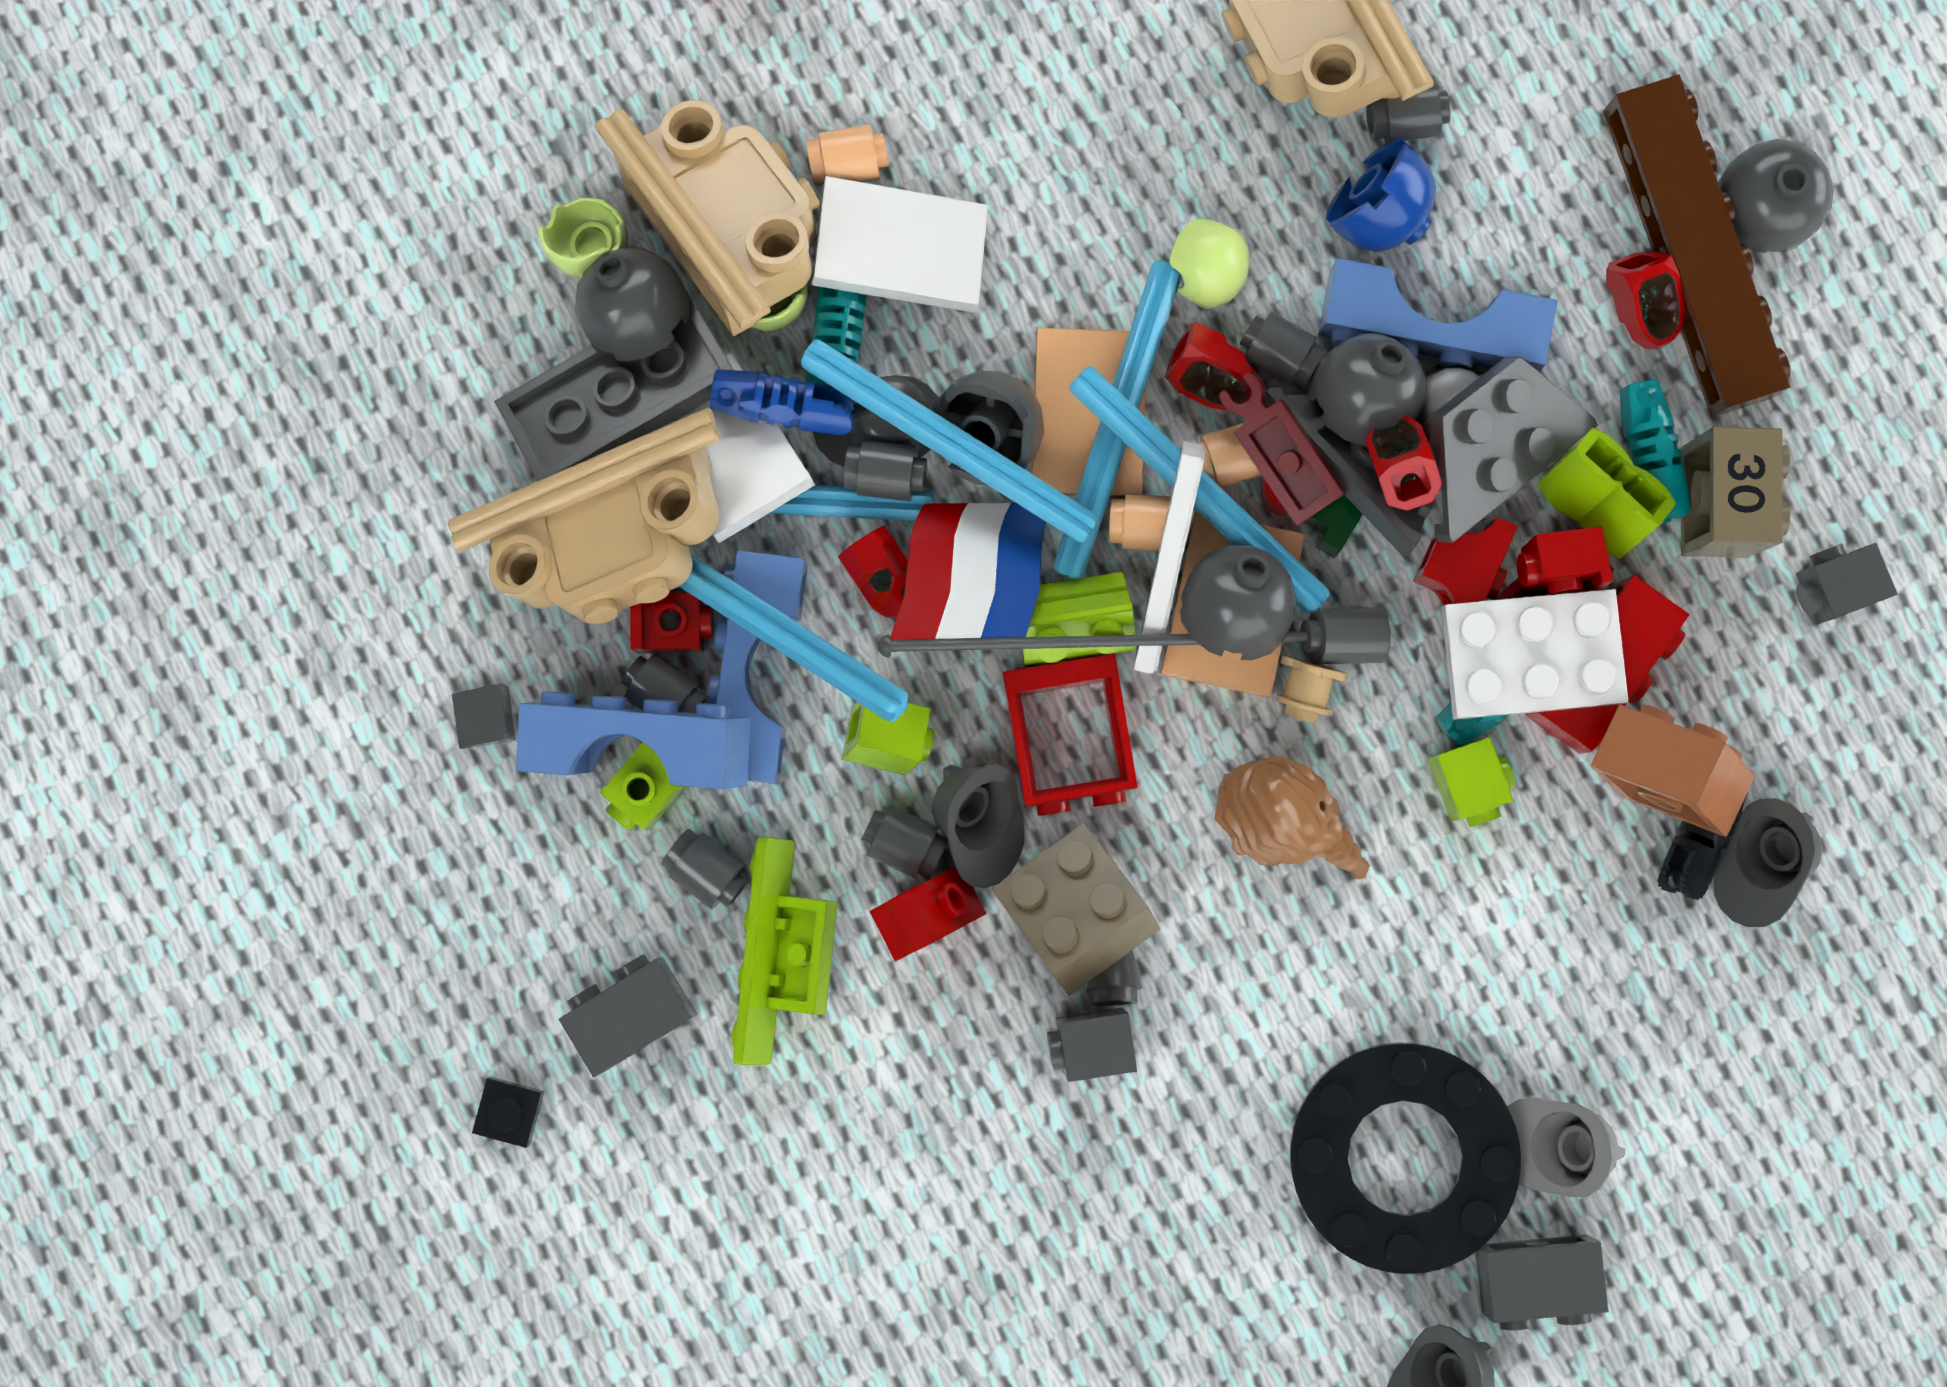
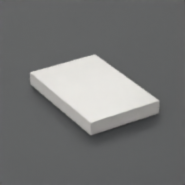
M825 176L822 187L811 285L975 313L979 306L988 205Z
M733 353L726 356L734 370L744 371ZM710 400L694 408L693 410L687 412L686 414L680 416L679 418L668 423L667 425L708 408ZM711 409L720 437L719 441L706 446L711 464L710 479L719 509L718 524L712 534L717 542L721 543L815 486L777 423L769 425L766 424V421L761 420L759 422H752Z

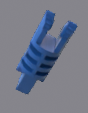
M719 369L715 371L710 394V409L752 422H759L761 420L766 421V424L769 425L777 423L782 424V427L786 428L794 426L802 431L807 430L824 434L832 433L833 435L840 436L842 434L847 435L854 426L853 409H855L856 402L830 385L814 383L815 381L809 380L801 382L798 381V378L792 377L785 379L782 378L783 376L776 374L768 376L766 375L767 373L759 371Z

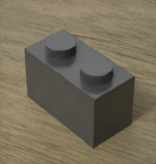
M645 954L615 971L620 981L601 992L597 984H594L567 1001L572 1011L558 1020L593 1078L601 1075L698 1015L663 957L649 962Z
M1123 1008L1056 1017L1057 1031L1047 1032L1051 1065L1053 1070L1063 1069L1067 1082L1137 1072L1129 1014Z
M1588 1234L1485 1244L1476 1251L1482 1314L1493 1323H1500V1329H1530L1535 1327L1534 1319L1556 1317L1557 1323L1562 1325L1586 1324L1592 1321L1591 1314L1609 1312L1601 1242Z

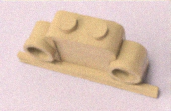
M1229 0L1230 8L1221 12L1224 25L1232 41L1236 43L1242 40L1249 52L1244 55V60L1256 86L1265 83L1271 95L1280 102L1294 103L1308 97L1311 106L1316 112L1326 117L1338 118L1382 98L1392 99L1400 97L1404 101L1434 86L1430 74L1388 0Z
M689 100L676 104L666 112L661 121V126L644 136L623 109L613 112L610 117L602 118L596 123L597 132L613 152L623 185L733 337L755 325L760 318L770 313V306L795 293L807 284L812 274V264L808 250L814 245L817 238L812 211L819 208L820 204L810 183L804 177L796 180L790 172L791 165L788 157L777 141L768 143L756 128L747 125L735 126L724 132L721 117L716 108L707 102L699 100Z
M709 407L449 519L448 526L452 533L451 539L455 549L461 552L490 540L492 556L489 562V576L491 582L499 591L509 597L517 598L534 608H546L555 604L588 624H603L615 619L619 611L639 603H653L668 596L670 590L685 583L691 574L693 564L688 545H696L705 541L712 535L718 524L719 509L710 479L711 464L706 446L720 440L712 410Z

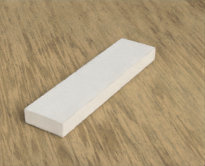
M1183 441L1140 635L1165 634L1204 464L1205 448H1203L1202 444ZM1137 646L1134 670L1150 674L1157 671L1162 646Z

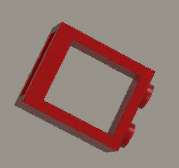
M1115 653L1004 671L1003 682L1024 808L1036 806L1038 816L1071 811L1070 800L1092 797L1093 807L1127 802L1125 791L1135 790L1138 786ZM1102 683L1118 777L1037 790L1021 696Z

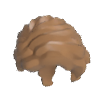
M1272 756L1257 761L1251 760L1246 764L1239 765L1232 772L1224 774L1217 791L1218 802L1214 820L1231 838L1232 850L1237 855H1248L1259 865L1278 866L1280 863L1301 864L1313 857H1325L1326 861L1337 865L1339 869L1351 871L1354 879L1366 878L1370 865L1362 857L1358 845L1353 842V836L1350 831L1341 825L1338 801L1326 788L1325 781L1309 767L1285 757Z

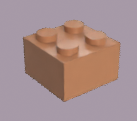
M1619 704L1591 763V767L1623 798L1727 837L1755 777L1741 760L1743 754L1726 743L1728 737L1712 727L1695 723L1692 730L1673 724L1675 718L1656 707L1643 704L1640 711Z

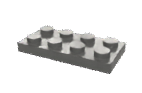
M692 299L690 316L686 324L681 318L678 325L671 331L675 339L666 348L653 355L627 362L615 359L612 353L602 351V354H600L591 345L494 401L537 481L660 429L710 400L715 371L717 369H734Z

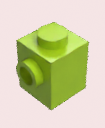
M856 702L851 707L841 760L906 776L920 762L926 761L930 755L934 741V729L928 728L931 708L908 703L906 711L896 721L888 722Z
M1491 737L1480 739L1427 758L1450 821L1466 818L1469 827H1474L1502 817L1498 806L1514 801L1510 789L1516 786L1513 771L1505 756H1497Z
M642 742L602 789L600 794L611 802L605 811L624 828L632 831L638 825L643 830H651L687 786L671 785L665 767L658 755L647 744Z

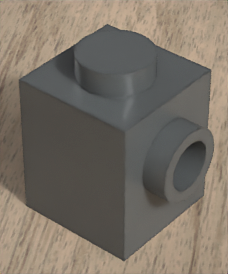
M1876 542L1847 554L1841 543L1809 556L1813 567L1796 573L1800 583L1796 586L1798 601L1806 614L1814 616L1817 624L1839 618L1898 595Z

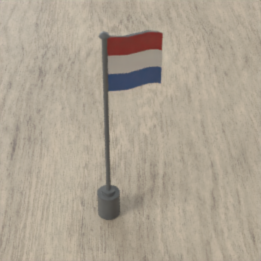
M924 503L917 515L909 540L904 598L891 636L888 634L880 638L878 641V651L882 656L890 658L891 652L1200 644L1194 641L1190 634L1026 637L1040 589L1042 534L1046 521L1017 503ZM1381 607L1318 608L1314 613H1310L1308 620L1302 622L1300 631L1288 632L1282 643H1300L1303 652L1309 654L1312 662L1316 665L1383 663L1388 656L1390 648V625L1388 616Z

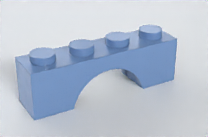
M1337 258L1329 272L1318 335L1331 337L1330 343L1335 346L1338 342L1361 333H1379L1396 339L1409 348L1417 358L1418 354L1440 358L1439 365L1445 368L1460 367L1472 370L1473 365L1492 368L1505 357H1521L1539 372L1546 366L1558 300L1502 290L1491 302L1487 310L1475 318L1458 323L1437 322L1420 315L1406 303L1397 288L1392 268Z
M737 550L735 564H726L724 576L795 621L801 620L808 568L805 559ZM719 619L715 636V652L723 653L720 675H711L707 704L730 705V716L751 717L748 781L779 785L786 729L762 713L752 696L749 684L750 664L762 640L730 619Z
M542 692L541 702L519 703L516 771L556 775L594 772L597 762L605 749L616 739L628 735L641 740L658 755L665 767L671 785L712 789H730L747 786L751 717L730 716V705L700 703L696 704V713L678 712V701L647 699L644 700L643 709L627 708V697L601 695L592 696V705L576 704V693Z

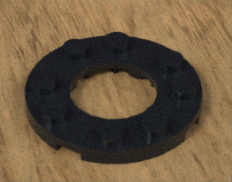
M1393 1042L1374 1045L1356 1052L1335 1063L1318 1078L1302 1101L1296 1115L1290 1142V1165L1295 1190L1301 1206L1316 1230L1327 1242L1350 1259L1367 1267L1398 1274H1418L1452 1266L1471 1256L1494 1236L1508 1216L1516 1197L1521 1173V1151L1512 1115L1501 1095L1483 1074L1469 1063L1445 1050L1419 1043ZM1400 1101L1424 1104L1444 1116L1457 1134L1462 1154L1459 1178L1448 1196L1430 1209L1407 1215L1385 1211L1367 1200L1353 1182L1348 1163L1351 1137L1362 1119L1382 1105Z

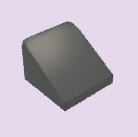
M499 683L452 694L459 749L516 741L507 685Z

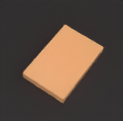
M1037 328L1034 394L1042 409L1044 435L1039 450L1032 460L1031 474L1066 496L1076 497L1101 421L1070 392L1069 387L1072 381L1089 366L1094 367L1109 383L1113 384L1130 331ZM1146 387L1138 409L1144 416ZM1126 445L1109 498L1125 499L1126 494L1142 495L1143 460L1128 445Z
M1195 511L1169 634H1189L1181 622V595L1189 574L1195 565L1208 553L1233 545L1198 511ZM1261 525L1298 561L1300 560L1305 534ZM1282 643L1271 654L1254 660H1240L1242 653H1231L1224 650L1222 656L1210 653L1201 645L1166 646L1160 675L1270 698Z

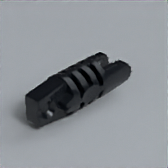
M1746 797L1740 807V810L1735 820H1740L1743 814L1742 810L1744 807ZM1682 821L1678 828L1681 834L1674 837L1663 862V867L1660 869L1657 880L1658 887L1667 892H1681L1685 894V897L1691 899H1702L1706 895L1709 884H1711L1722 861L1723 855L1720 854L1721 849H1727L1730 843L1728 838L1734 834L1736 829L1734 824L1727 837Z

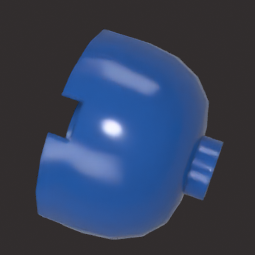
M1396 138L1379 147L1363 161L1369 169L1357 180L1353 187L1348 177L1332 199L1326 212V220L1334 231L1343 239L1361 249L1379 252L1393 249L1403 242L1411 245L1426 233L1432 222L1428 215L1435 203L1436 184L1431 168L1418 151L1401 138Z

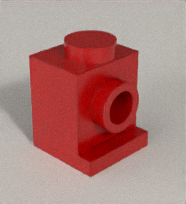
M1603 527L1535 535L1521 548V554L1517 557V574L1521 586L1528 587V592L1548 590V595L1578 593L1583 591V587L1584 592L1603 590L1613 582Z
M669 593L668 596L660 601L639 603L630 607V649L637 654L704 652V639H713L714 637L713 608L704 605V602L690 593ZM670 611L678 612L681 616L679 627L673 631L664 630L661 624L662 617Z

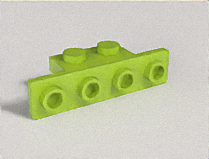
M759 836L756 840L755 852L751 857L750 873L752 886L749 908L744 917V930L746 933L744 960L738 973V988L740 990L738 1015L731 1036L734 1047V1064L746 1066L769 1065L771 1063L777 1010L826 1015L838 901L789 896L795 842L793 840Z

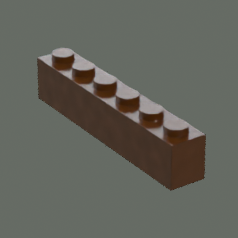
M1680 74L1616 94L1603 110L1651 249L1652 251L1672 255L1679 271L1686 308L1681 334L1711 418L1778 396L1791 388L1788 381L1791 375L1789 360L1785 352L1781 348L1776 347L1770 330L1772 325L1771 310L1766 299L1757 294L1751 277L1754 270L1752 256L1746 245L1739 243L1733 226L1735 221L1734 206L1729 195L1720 190L1714 173L1717 168L1715 152L1708 141H1703L1696 122L1698 119V106L1693 93L1689 89L1685 90Z

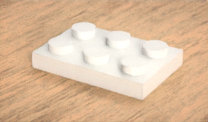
M1616 589L1448 604L1441 607L1453 720L1628 703Z

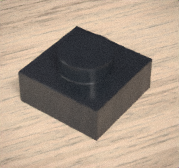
M488 1077L472 1134L524 1148L529 1147L545 1091Z

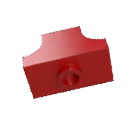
M1497 517L1488 523L1482 532L1464 533L1453 543L1438 542L1434 533L1413 582L1433 591L1440 598L1443 606L1485 601L1486 598L1493 600L1499 594L1506 579L1508 570L1500 566L1518 526Z
M955 867L869 911L895 962L987 914L974 888L959 877Z

